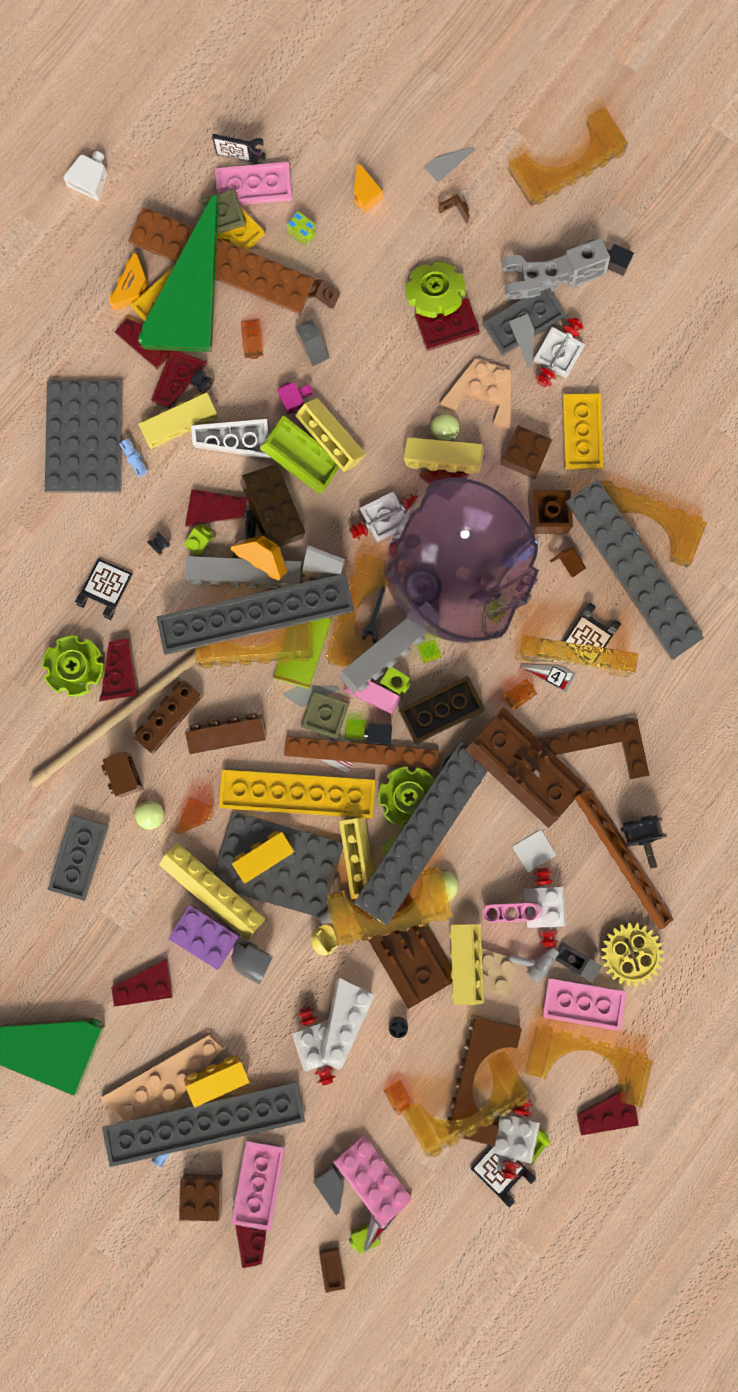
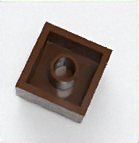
M517 425L501 465L536 479L552 439Z
M571 490L532 491L528 497L530 534L569 533L573 527L572 511L566 504V501L571 498Z
M122 752L103 759L104 764L101 767L104 775L109 777L110 783H108L111 794H114L115 797H125L144 790L130 753Z
M183 1174L180 1179L179 1221H219L222 1212V1175Z

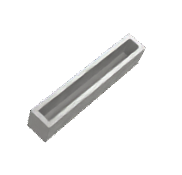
M187 556L185 579L187 582H190V585L194 586L209 583V586L216 587L221 586V584H228L229 587H239L241 584L247 585L248 588H258L259 585H263L268 589H277L278 586L288 587L301 584L302 563L301 561H284L287 573L278 581L269 577L263 570L255 568L246 559Z
M426 602L340 673L339 678L353 694L358 690L362 692L370 685L368 682L372 678L377 680L384 673L383 669L393 667L398 662L396 659L400 655L405 657L412 650L410 648L412 645L416 644L418 646L426 639L424 636L428 632L430 634L434 633L439 628L438 623L442 619Z

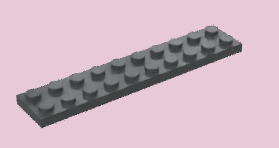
M594 481L568 499L566 504L670 659L674 660L704 638L600 481Z
M345 573L156 616L163 652L165 655L352 613L354 612V607Z
M463 742L458 743L354 901L355 905L384 925H388L487 773V770L465 750L467 745Z
M296 1081L206 1102L195 1108L192 1105L105 1125L102 1127L109 1167H114L305 1122V1117Z

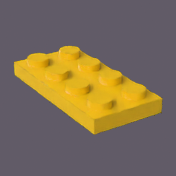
M601 393L563 394L565 470L603 469Z

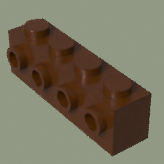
M185 680L182 682L178 681L172 688L173 693L169 697L165 696L160 702L161 707L157 711H152L147 717L149 721L135 731L136 736L134 739L152 754H155L203 697L201 693Z
M257 713L247 714L245 718H238V716L229 717L227 721L223 722L212 720L207 725L202 726L200 723L189 725V728L185 731L189 754L265 741L267 737L262 714L257 715Z

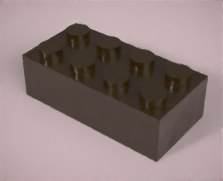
M278 463L242 475L240 483L261 535L276 543L279 547L303 539L306 532Z
M467 675L400 708L398 712L414 744L417 745L484 712L485 708Z

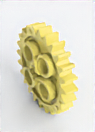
M627 922L626 928L619 924L620 930L612 928L614 934L607 933L606 935L609 940L602 941L606 944V947L600 948V950L605 952L600 958L606 959L602 966L609 967L606 970L607 974L613 972L611 979L614 980L619 977V984H622L625 980L626 986H629L631 981L635 987H637L638 981L645 985L646 978L652 981L651 974L658 975L655 971L656 968L662 969L658 962L664 961L663 958L659 957V954H663L664 951L659 950L658 947L663 944L656 942L659 937L658 935L651 936L653 933L652 929L645 932V925L639 929L638 923H635L633 928L629 922ZM640 936L642 944L639 947H635L633 940ZM625 938H628L631 950L636 952V954H634V959L637 965L639 966V971L636 970L634 960L631 957H628V955H630L631 953L625 942ZM622 943L624 950L622 953L617 954L615 946ZM644 955L649 957V962L646 965H642L640 962L641 957ZM625 962L631 964V969L628 972H623L622 965Z

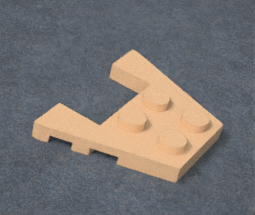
M475 358L441 401L440 407L456 412L461 396L464 394L499 406L493 425L509 430L511 418V370Z

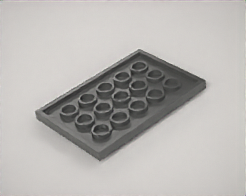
M47 381L46 493H121L122 448L119 444L122 442V381Z
M233 812L214 875L236 894L318 917L325 912L342 853L343 843ZM275 831L278 833L283 832L295 852L244 884L232 865L235 862L234 858L243 852L248 854L252 851L250 847L260 841L262 844L269 840L267 837Z

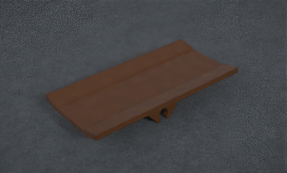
M505 707L500 709L489 724L465 748L480 765L547 828H550L572 804L575 797L587 786Z
M407 894L388 925H384L355 905V910L352 912L408 1009L453 983L451 977L452 968L409 894Z

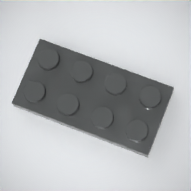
M549 288L540 291L541 295L521 299L483 322V327L502 356L519 346L509 321L528 314L535 330V337L566 318L565 312Z
M71 815L47 890L86 901L109 826Z

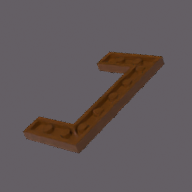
M638 719L538 739L554 755L622 742L629 779L650 776Z

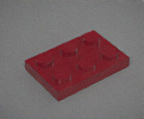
M469 298L461 299L462 304L460 307L446 316L443 313H439L436 318L415 314L426 351L480 334Z

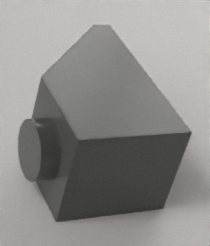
M313 319L295 326L296 335L312 366L328 360L329 355Z
M562 942L557 950L559 952L555 959L557 962L588 981H594L602 965Z
M332 1164L314 1177L313 1183L335 1215H338L345 1180L343 1178L345 1177Z

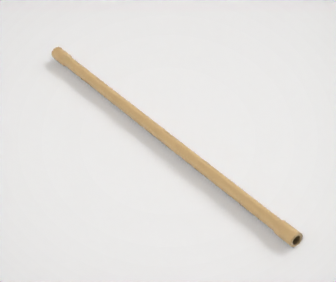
M223 642L199 648L52 763L29 778L30 782L37 788L54 772Z

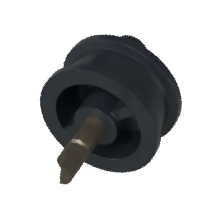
M658 815L642 817L641 822L639 820H632L622 823L623 827L620 828L621 832L625 833L627 840L626 848L637 845L644 846L650 869L658 867L655 856H653L654 852L651 843L667 837V834L663 833L660 823L663 819L662 817L658 818Z

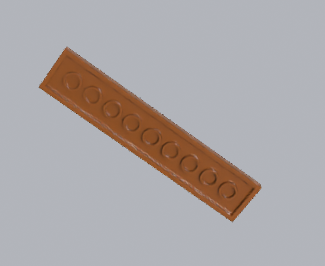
M143 207L128 241L130 244L177 262L195 228ZM217 238L216 280L301 315L315 283L314 278Z

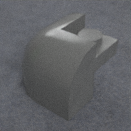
M241 937L238 939L231 956L232 965L235 970L243 977L259 985L274 957Z

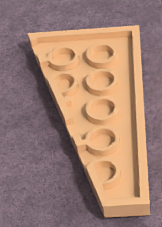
M209 1034L105 1094L101 1099L124 1121L166 1112L187 1090L184 1079L192 1073L204 1071L224 1047Z

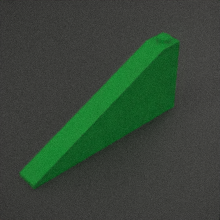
M212 195L147 316L142 326V332H139V343L144 349L212 352L219 212L217 195Z
M90 1018V1020L80 1019L0 1025V1066L75 1096L80 1089L105 1026L101 1025V1021Z

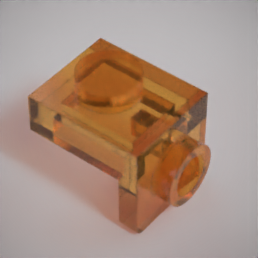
M525 679L502 696L514 711L537 695V692L528 679Z
M401 1080L384 1089L397 1115L407 1114L415 1106Z

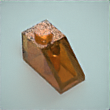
M260 319L241 321L245 358L257 359L260 356H264Z
M189 797L175 833L183 834L206 824L207 821L210 822L214 814L213 806Z

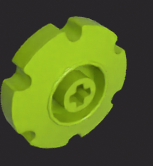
M434 262L432 266L423 264L409 275L410 282H407L405 285L406 299L409 306L416 307L418 314L436 318L439 313H443L446 316L457 310L462 304L461 297H464L466 293L465 280L461 273H455L454 266L444 262Z
M76 635L57 639V646L55 648L48 647L42 659V668L48 671L47 675L44 676L46 683L59 694L66 690L69 697H80L90 693V686L92 684L99 685L104 675L105 665L99 663V658L103 656L100 649L88 639L80 642V638ZM73 662L77 664V666L74 667V670L70 669V667L73 665Z
M408 767L398 768L387 775L389 783H382L378 793L379 806L386 807L387 810L384 816L398 827H403V824L408 821L434 781V778L428 772L420 768H416L414 772H410ZM411 792L413 793L412 798L414 799V801H409L407 803L405 801L406 797L404 796V794H409Z

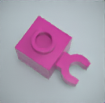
M287 382L277 389L278 396L287 415L300 410L304 405L302 399L313 395L310 384L298 390L295 382L291 384Z

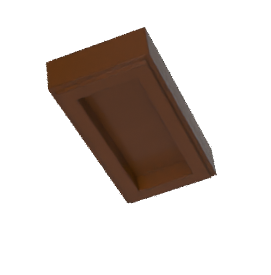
M339 1247L319 1250L325 1293L345 1289Z

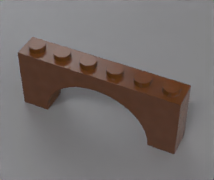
M475 1015L474 1020L470 1019L468 1031H471L469 1039H465L463 1050L466 1051L465 1058L460 1060L459 1070H462L460 1078L457 1077L454 1089L457 1090L456 1097L451 1099L450 1109L453 1110L451 1117H447L445 1128L448 1129V1135L495 1147L499 1125L486 1118L477 1108L473 1097V1081L479 1065L489 1054L502 1048H518L522 1028L517 1025Z

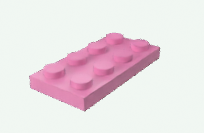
M289 162L215 168L217 194L234 189L239 205L292 201Z
M548 978L542 1017L620 1031L626 991Z
M364 1135L333 1161L381 1226H385L412 1200L411 1196Z
M246 1141L231 1224L271 1231L285 1148Z

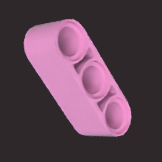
M371 681L368 682L370 685L362 692L358 690L354 694L345 685L344 691L393 715L401 699L398 695Z
M537 902L500 903L486 906L483 910V917L486 921L492 923L532 921L540 918L543 910ZM530 906L535 908L536 914L534 917L528 914ZM511 907L516 910L515 917H511L509 914ZM491 908L496 909V918L490 915Z

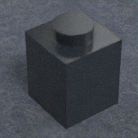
M613 244L611 250L607 249L610 256L607 269L624 276L634 252Z
M369 724V728H365L364 740H368V744L391 745L392 725Z

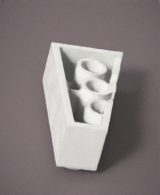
M267 419L191 426L192 442L195 448L272 460L269 455L259 449L269 434Z
M341 978L335 982L327 1031L320 1058L321 1062L335 1069H342L375 996Z

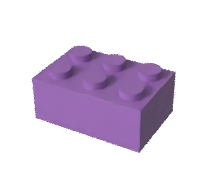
M191 904L168 939L219 970L240 935Z

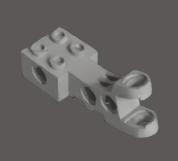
M602 238L597 240L591 239L580 246H572L566 250L564 256L548 262H526L521 255L505 257L502 260L503 272L519 271V273H522L523 280L505 285L506 298H533L541 295L540 291L548 288L551 291L556 290L559 284L565 282L568 285L570 284L572 288L606 276L610 256ZM547 273H553L554 275L549 276ZM533 274V275H535V277L532 278V277H529L528 275Z

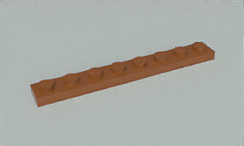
M286 737L284 756L432 770H437L439 750Z
M589 788L575 797L578 806L588 818L589 823L597 832L600 840L609 851L610 856L615 860L621 873L624 874L632 890H634L642 905L651 916L652 921L659 930L665 928L674 920L628 847H625L624 841Z

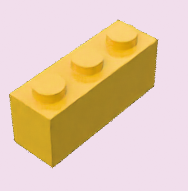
M275 831L267 837L269 839L267 842L262 844L260 841L250 847L252 851L248 854L243 852L234 858L235 862L232 865L244 884L295 852L283 832L278 833Z
M239 1055L227 1057L224 1059V1062L217 1065L212 1064L206 1067L204 1071L192 1073L184 1079L185 1087L194 1108L250 1083Z

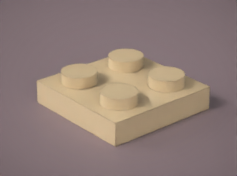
M482 948L483 990L507 998L518 964L510 962L509 956Z

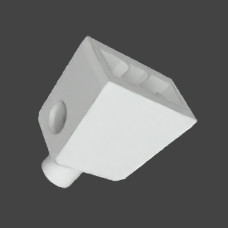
M94 151L91 158L80 155L63 177L67 186L99 200L107 177V170L101 164L105 156L98 151Z

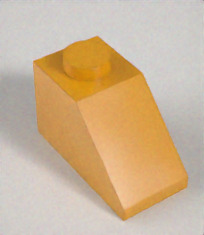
M359 163L356 166L353 201L359 209L362 208L364 212H367L383 199V191Z

